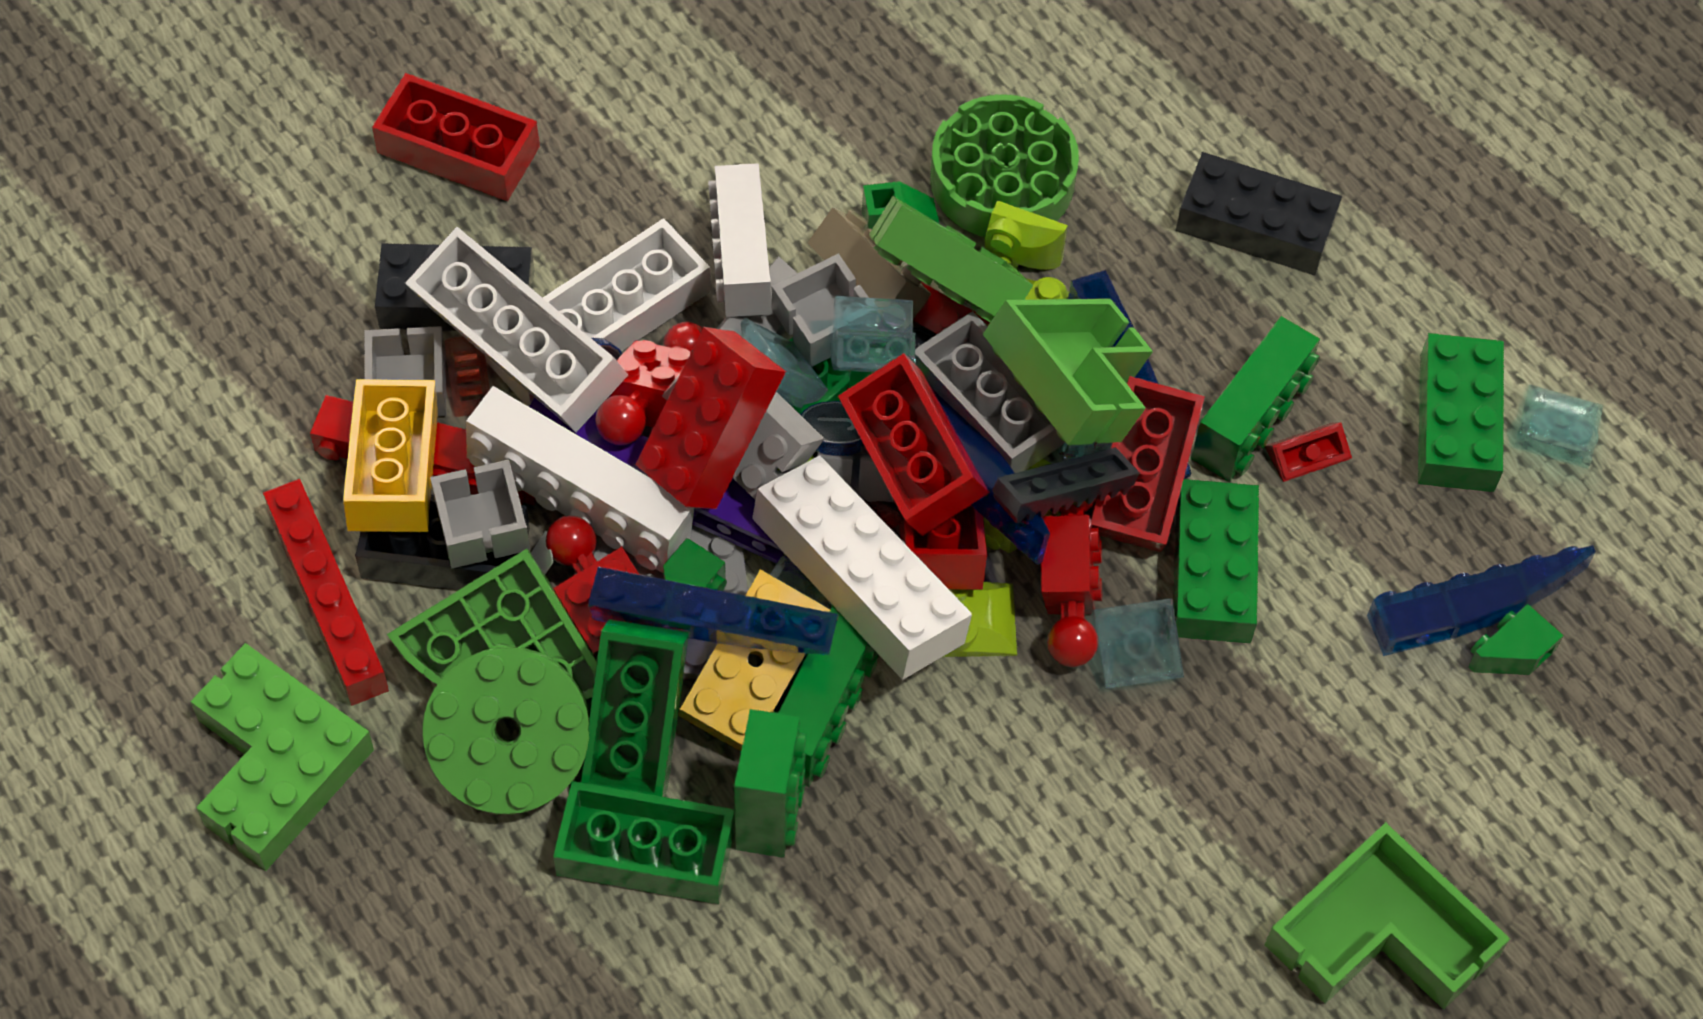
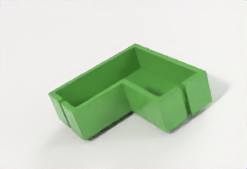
M892 196L869 234L875 242L874 249L878 251L877 254L895 265H898L900 260L908 264L906 268L911 271L910 274L928 285H931L932 282L936 283L938 288L944 291L943 294L961 305L966 301L976 311V314L990 323L1005 300H1025L1033 287V284L1009 262L984 247H981L979 251L975 250L976 242L948 225L946 228L894 196Z
M1111 299L1005 300L982 334L992 346L994 354L1003 360L1013 373L1015 381L1024 387L1034 400L1036 408L1048 418L1055 427L1057 435L1068 445L1093 444V442H1122L1146 409L1126 382L1129 376L1135 377L1153 351L1135 328H1128L1118 344L1112 347L1129 324V321Z
M245 643L221 668L223 678L220 679L215 675L190 701L199 722L244 754L196 808L205 827L231 846L235 843L240 853L267 871L374 751V747L368 730Z
M1384 823L1272 926L1265 946L1291 971L1298 966L1301 969L1298 978L1325 1004L1383 951L1442 1009H1445L1470 985L1473 979H1477L1501 955L1510 938L1387 823Z

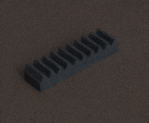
M1115 447L999 477L992 492L993 498L1018 524L1024 517L1032 520L1037 513L1040 517H1044L1049 510L1052 514L1057 513L1060 507L1066 511L1072 504L1077 508L1084 501L1087 504H1091L1095 498L1099 501H1103L1107 495L1114 498L1119 491L1125 495L1134 486L1140 472Z

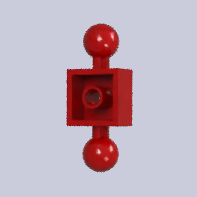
M692 322L678 323L672 326L665 334L663 346L656 345L648 340H635L619 357L617 362L627 372L628 376L597 410L596 427L603 439L614 445H627L636 441L641 436L645 426L654 428L667 402L662 395L681 373L703 329L700 325Z
M1095 500L1091 504H1087L1084 501L1077 508L1072 504L1066 511L1060 507L1058 511L1061 513V516L1041 517V593L1047 613L1061 615V619L1049 631L1047 646L1051 656L1059 664L1067 667L1085 665L1094 657L1098 649L1097 632L1093 625L1085 620V614H1095V602L1102 601L1103 595L1099 566H1095V564H1102V541L1099 538V528H1092L1090 515H1084V512L1092 507Z
M564 516L551 524L545 538L546 548L551 550L554 561L564 566H573L577 573L553 589L596 659H598L601 630L608 620L664 628L669 624L662 609L622 546L597 561L593 555L596 548V534L593 527L586 520L577 516ZM615 602L617 607L610 611L606 605Z

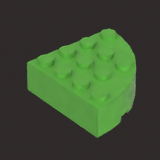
M525 549L387 634L403 657L435 684H438L443 676L455 665L473 654L497 647H520L537 651L556 661L572 676L581 689L585 700L593 697L597 659L529 549Z

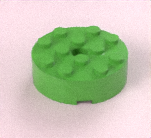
M1006 94L979 97L959 106L958 112L947 121L943 120L939 126L932 147L931 189L937 204L949 219L961 228L979 236L986 237L991 214L997 201L1058 221L1068 209L1074 194L1079 163L1078 145L1067 123L1061 117L1057 119L1051 113L1044 110V104L1038 101Z
M520 647L487 649L473 654L455 665L443 676L432 692L423 720V743L426 757L440 783L463 803L485 812L497 814L529 811L553 800L569 786L577 775L588 748L589 711L583 693L577 683L553 659L537 651ZM512 718L518 723L519 734L515 739L506 741L498 736L496 725L500 719Z

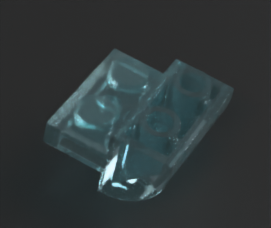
M835 297L833 339L831 341V361L834 370L875 372L903 353L915 364L913 300Z

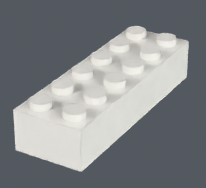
M663 218L544 296L543 299L598 345H610L619 350V352H622L631 346L635 340L641 339L710 293V266ZM485 355L486 362L517 397L529 407L535 397Z
M458 227L452 231L405 282L422 302L574 432H577L628 376L627 372L612 355Z
M492 386L467 419V458L475 467L509 459L517 491L523 490L532 495L547 510H557L566 516L583 518L593 527L595 533L602 537L608 546L616 550L622 546L625 551L635 556L636 560L645 568L650 570L657 569L663 573L664 564L686 538L690 539L695 507H685L650 477L498 388Z
M820 455L757 488L753 520L902 680L965 644L972 613Z

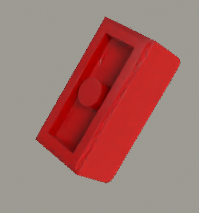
M1332 422L1265 446L1283 482L1352 459L1341 422Z

